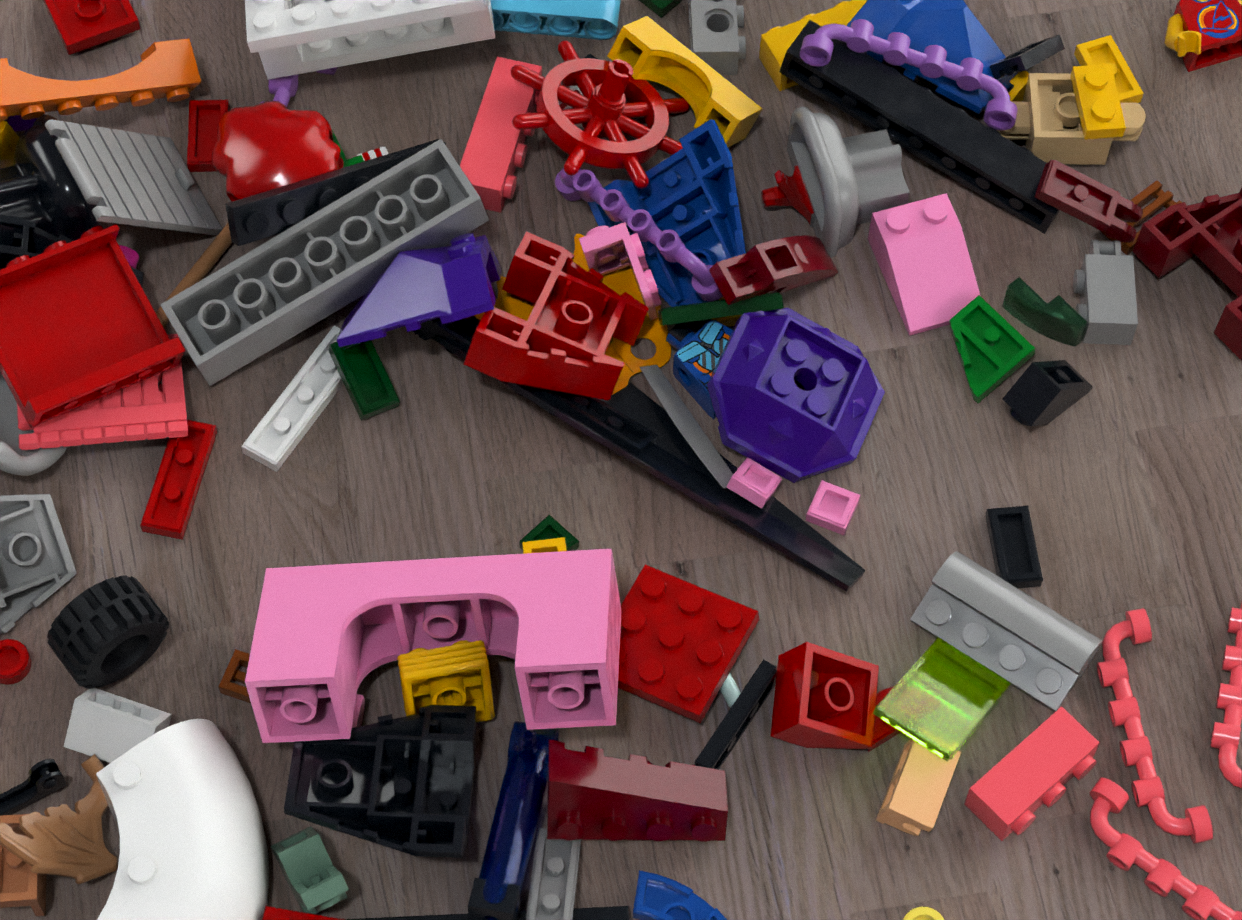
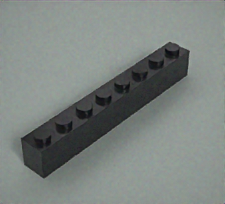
M812 20L808 21L786 51L779 71L781 74L875 131L887 129L889 138L894 143L899 144L904 149L1042 233H1046L1060 211L1035 198L1046 162L1034 156L1029 149L1020 147L1001 136L996 129L985 126L968 116L961 108L952 106L935 96L928 88L919 86L902 76L895 68L884 65L866 52L858 53L850 50L846 42L831 39L834 48L831 60L827 65L817 67L805 63L800 57L803 39L809 34H814L817 29L822 27Z

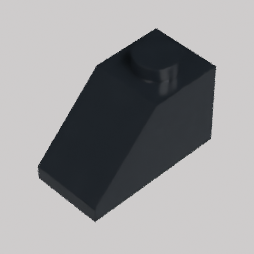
M1066 360L1032 362L1002 399L1011 407L1010 413L1018 422L1030 427L1047 425L1088 394L1093 386Z

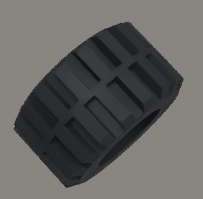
M127 575L116 578L112 577L88 588L65 606L53 621L52 628L48 631V645L80 687L83 686L86 689L100 688L128 676L142 666L156 652L165 639L169 622L136 578L128 577Z

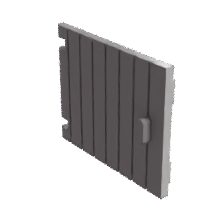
M48 120L45 123V127L50 135L61 136L60 139L55 141V145L86 202L97 205L92 209V213L98 222H113L115 224H128L166 230L174 229V231H189L191 233H204L216 236L221 232L222 227L170 137L140 134L131 131L125 132L118 129L110 130V128L79 125V123Z

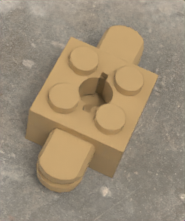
M1029 73L1022 102L1012 101L1018 109L1015 125L1008 130L997 131L1008 140H1026V148L1044 162L1048 163L1051 159H1055L1063 164L1105 165L1112 141H1136L1140 137L1146 118L1144 109L1138 103H1120L1126 126L1124 136L1084 140L1070 76L1071 73ZM1063 126L1072 127V129H1065Z

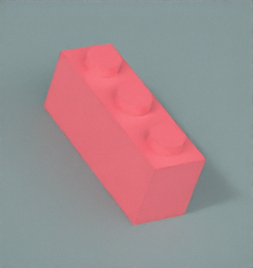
M1061 706L970 787L964 805L1001 841L1013 831L1020 835L1035 820L1036 816L1033 813L1041 805L1045 804L1049 808L1062 797L1067 790L1064 785L1073 776L1080 780L1091 771L1097 763L1093 757L1100 742Z

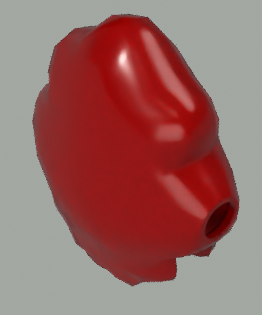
M266 101L255 106L235 107L225 112L218 123L217 142L212 152V163L215 169L226 177V194L231 202L343 168L344 161L340 157L341 149L333 142L331 126L324 116L317 111L288 110L279 101Z

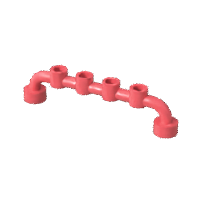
M1241 602L1240 608H1231L1228 632L1235 633L1236 640L1235 646L1226 645L1222 670L1231 672L1229 684L1220 683L1216 704L1217 709L1225 710L1223 723L1214 722L1210 747L1219 749V768L1224 778L1233 786L1242 789V770L1236 763L1242 720Z
M1144 608L1126 611V620L1113 625L1104 636L1102 643L1104 661L1097 663V674L1102 688L1112 686L1116 700L1108 702L1109 715L1113 726L1124 725L1128 740L1120 741V751L1124 765L1126 767L1136 765L1140 780L1132 781L1131 783L1137 807L1148 805L1155 824L1164 832L1175 836L1190 835L1193 843L1212 840L1213 829L1205 805L1185 809V818L1174 817L1167 810L1163 785L1160 777L1156 774L1150 742L1144 734L1138 702L1132 694L1127 666L1119 650L1120 642L1130 637L1133 645L1152 641L1151 625Z
M1101 777L1090 791V796L1094 800L1090 811V824L1095 835L1111 848L1106 855L1110 862L1125 871H1129L1133 864L1148 873L1144 880L1146 886L1160 896L1166 897L1171 889L1186 899L1182 909L1194 920H1207L1209 916L1216 920H1242V912L1234 911L1225 905L1213 891L1205 886L1196 885L1184 877L1180 870L1172 863L1156 858L1146 851L1135 838L1115 830L1108 822L1109 811L1115 814L1120 813L1129 800V795L1122 787L1107 778Z

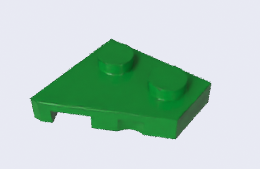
M980 295L949 320L950 330L973 399L977 404L1035 355V347Z

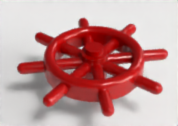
M564 40L558 44L557 48L564 62L550 70L546 77L522 65L512 67L511 76L515 80L539 91L536 104L537 112L516 115L512 120L513 126L518 130L542 128L550 140L569 155L564 164V171L567 175L577 174L583 163L607 169H626L634 185L639 189H643L648 186L649 178L641 164L650 160L658 150L673 155L683 148L680 142L666 136L669 126V114L686 112L690 107L689 103L683 97L662 99L657 90L648 81L635 80L632 77L633 68L626 61L615 59L613 62L600 59L579 58L572 44ZM578 86L583 95L569 89L568 87ZM558 101L574 109L561 110ZM644 117L647 126L631 118ZM574 124H582L585 128L584 131ZM622 132L636 138V140L627 141Z

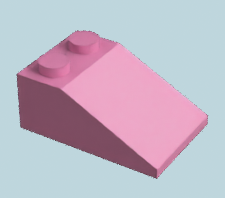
M947 193L872 213L868 241L909 336L949 325V320L980 295L962 227Z

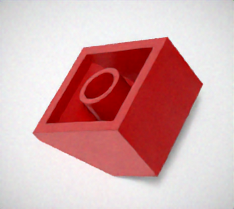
M805 642L779 655L770 737L805 748H871L873 744L879 666L809 642Z

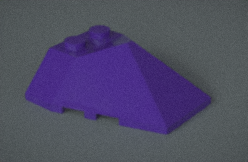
M468 233L450 240L451 245L447 247L400 251L344 320L336 339L338 346L343 347L383 338L387 335L386 332L406 326L407 332L418 330L421 328L420 323L439 317L442 324L493 310L496 297L491 283L500 280L502 270L486 236L482 235L475 238L473 233Z

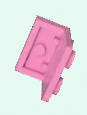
M624 222L610 228L606 225L595 227L588 231L586 236L579 238L589 270L593 268L601 275H605L628 266L631 267L644 305L649 308L647 312L649 319L658 318L655 307L662 305L652 271L648 268L638 233L630 235Z

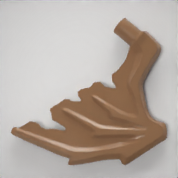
M95 754L81 764L93 780V784L88 794L75 803V811L77 813L72 811L67 804H61L58 807L46 808L44 810L46 816L36 811L23 815L19 818L20 829L27 836L16 834L10 826L0 823V844L32 866V873L71 877L79 885L117 870L118 858L108 851L103 838L102 817L109 806L96 776V773L103 769L104 765Z

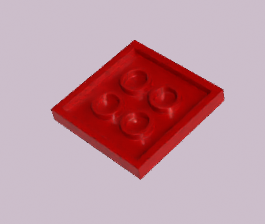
M645 564L621 604L618 688L701 723L758 623V611Z

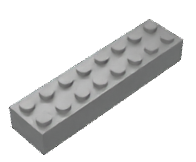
M439 139L160 305L195 365L209 386L365 295L400 251L445 247L451 243L450 240L471 232L489 221L480 196L443 140Z

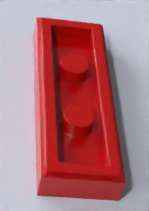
M187 420L188 436L169 438L140 524L142 532L183 540L217 435L216 425Z

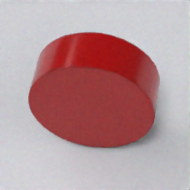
M13 639L1 640L0 684L10 685L18 683L30 671V655L27 648L21 642Z

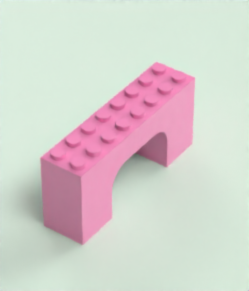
M612 549L266 568L245 678L246 688L262 743L350 739L357 690L362 680L372 670L383 664L397 661L399 655L409 653L413 649L425 648L428 650L451 646L461 640L470 642L482 640L484 641L487 655H501L515 660V672L527 730L616 725L622 611Z

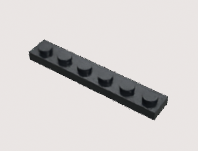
M439 139L226 203L231 242L241 246L282 233Z

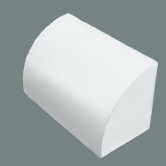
M91 688L74 700L64 747L89 756L95 754L98 759L111 763L144 739L169 727L172 714L97 688Z

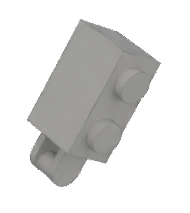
M1091 240L1089 254H1085L1081 270L1075 269L1073 276L1074 293H1080V303H1077L1075 309L1076 328H1082L1083 343L1131 345L1138 326L1133 256L1121 254V242L1119 240Z

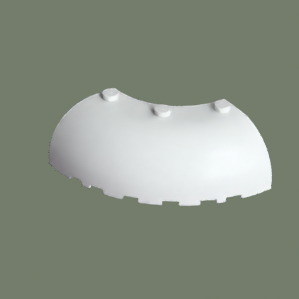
M191 719L162 729L144 739L96 773L110 811L118 822L120 835L117 874L107 903L97 920L263 919L265 906H268L269 856L262 817L251 784L234 750L212 721L207 719Z

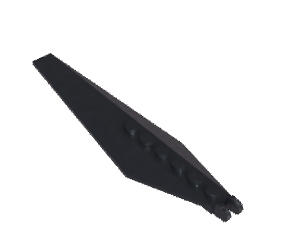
M439 317L420 323L421 328L413 332L415 335L418 334L423 340H435L443 345L451 354L465 359L478 325L466 318L442 324ZM500 381L518 395L526 397L545 409L549 414L575 427L585 436L593 438L613 450L618 456L628 459L847 592L863 576L864 568L775 497L771 496L761 509L728 488L723 489L687 443L667 412L631 382H628V385L622 390L611 395L610 400H603ZM720 454L734 474L738 468Z

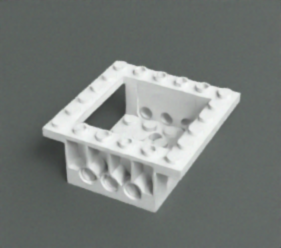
M245 0L247 43L251 53L259 52L268 80L495 38L491 0Z

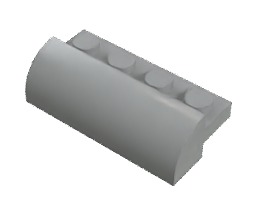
M958 551L952 553L931 581L933 584L910 618L916 625L1055 712L1061 707L1078 678H1081L1103 643L1101 639Z

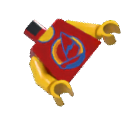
M1180 0L1177 3L1174 15L1168 20L1165 45L1167 48L1176 51L1178 57L1183 58L1188 72L1242 56L1241 0Z

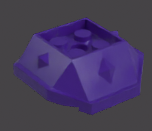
M788 307L743 313L737 320L707 384L712 406L720 424L718 429L722 444L793 483L851 464L858 456L885 393L870 368L868 360L863 356L858 346ZM794 380H795V381H798L799 383H801V384L803 385L805 391L802 390V389H800V388L795 384Z

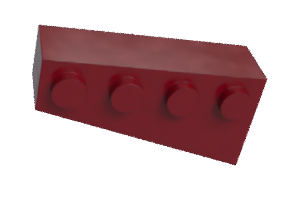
M549 739L547 839H564L569 841L576 839L611 841H725L728 804L726 773L724 770L673 761L668 762L665 767L658 766L648 761L646 756L630 754L627 760L604 756V749L586 746L584 752L565 749V742Z

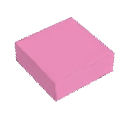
M747 457L732 475L726 487L762 509L777 490L782 478Z
M822 480L808 509L805 521L845 535L859 503L860 495Z

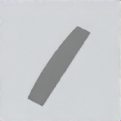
M658 365L640 367L658 400L687 443L722 488H727L726 486L733 473Z

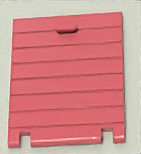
M167 334L170 340L179 337L178 334ZM182 361L173 368L30 428L17 404L18 428L23 431L34 430V433L19 434V448L21 450H34L39 448H58L60 446H81L82 444H103L104 442L117 443L145 439H164L166 437H187L188 425ZM162 379V383L158 387V382Z

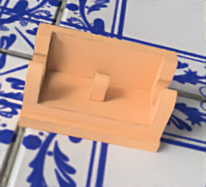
M917 732L904 745L876 821L882 824L886 823L913 836H919L921 830L930 832L935 825L961 752Z

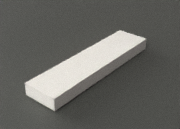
M332 327L241 447L245 455L277 472L344 383L328 351L329 344L337 342L336 339L341 330L340 328Z

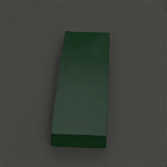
M772 292L730 305L723 299L660 308L658 317L659 324L664 326L741 315L749 312L783 309L784 306L782 294Z

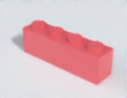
M497 56L460 163V168L480 196L484 208L501 213L506 198L512 199L515 192L517 177L514 176L516 167L522 168L525 162L527 145L524 142L526 136L532 137L535 129H516L512 124V120L518 114L534 113L539 91L515 80L511 76V69L515 65H522L542 75V66Z

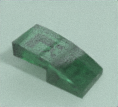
M1020 277L1007 286L1002 307L1013 317L1032 330L1057 342L1073 347L1081 343L1087 321L1060 295L1046 303Z

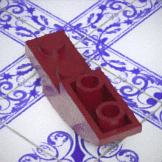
M802 235L757 244L745 254L716 262L709 269V272L726 303L730 305L776 290L779 293H783L835 276L838 270L820 238Z

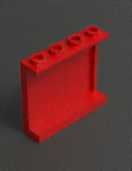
M117 224L105 229L102 226L93 227L84 232L80 239L70 243H66L65 240L55 242L43 251L44 253L29 258L28 255L17 257L10 261L6 268L0 270V372L30 428L179 365L186 351L179 337L169 339L116 241L120 230Z

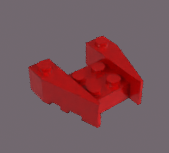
M526 231L514 254L502 290L530 301L535 306L527 321L495 307L493 310L486 311L475 330L463 365L504 382L610 400L625 363L605 355L612 337L634 346L649 308L627 292H624L622 295L616 293L602 283L604 276L593 268L588 272L573 262L575 255L564 247Z

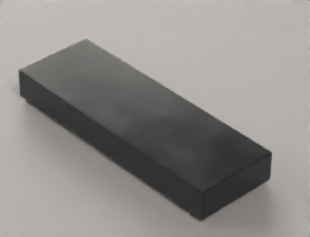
M763 659L695 760L696 766L720 769L774 688L777 675V667Z

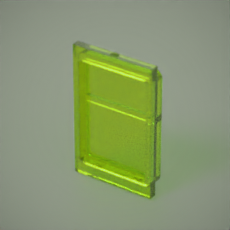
M937 638L876 706L873 714L948 762L998 704L1011 683L945 641Z

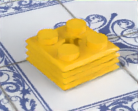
M461 640L451 646L428 650L416 648L409 653L401 654L397 657L406 716L418 714V708L452 705L476 706V722L492 720L495 717L489 661L484 641L470 642Z

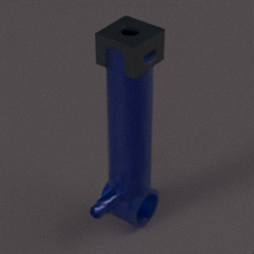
M515 721L513 724L508 747L507 765L479 877L474 879L468 903L469 920L518 919L520 894L548 781L549 739L559 741V728L527 730L525 722Z

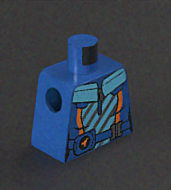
M711 320L697 333H694L683 323H678L670 330L666 341L677 349L673 358V374L703 410L714 420L716 414L712 406L707 384L733 330L716 320Z

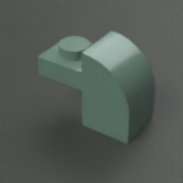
M311 826L270 846L292 893L304 913L316 914L348 898L346 891L349 888L342 873L333 866L319 833Z

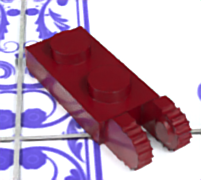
M1051 159L1045 164L1035 198L1102 232L1105 231L1107 236L1125 243L1133 242L1137 233L1136 229L1118 218L1133 223L1140 221L1143 214L1141 206L1120 196V192L1055 159Z

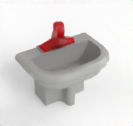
M807 107L796 108L790 120L787 152L794 170L793 175L789 177L781 170H778L774 176L779 186L771 187L761 192L764 207L793 206L809 222L810 227L814 228L816 237L820 238L830 258L837 254L838 249L845 247L852 241L857 224L871 222L872 213L907 204L910 193L902 172L901 147L899 144L892 145L887 129L842 138L840 130L833 119L822 113H812Z

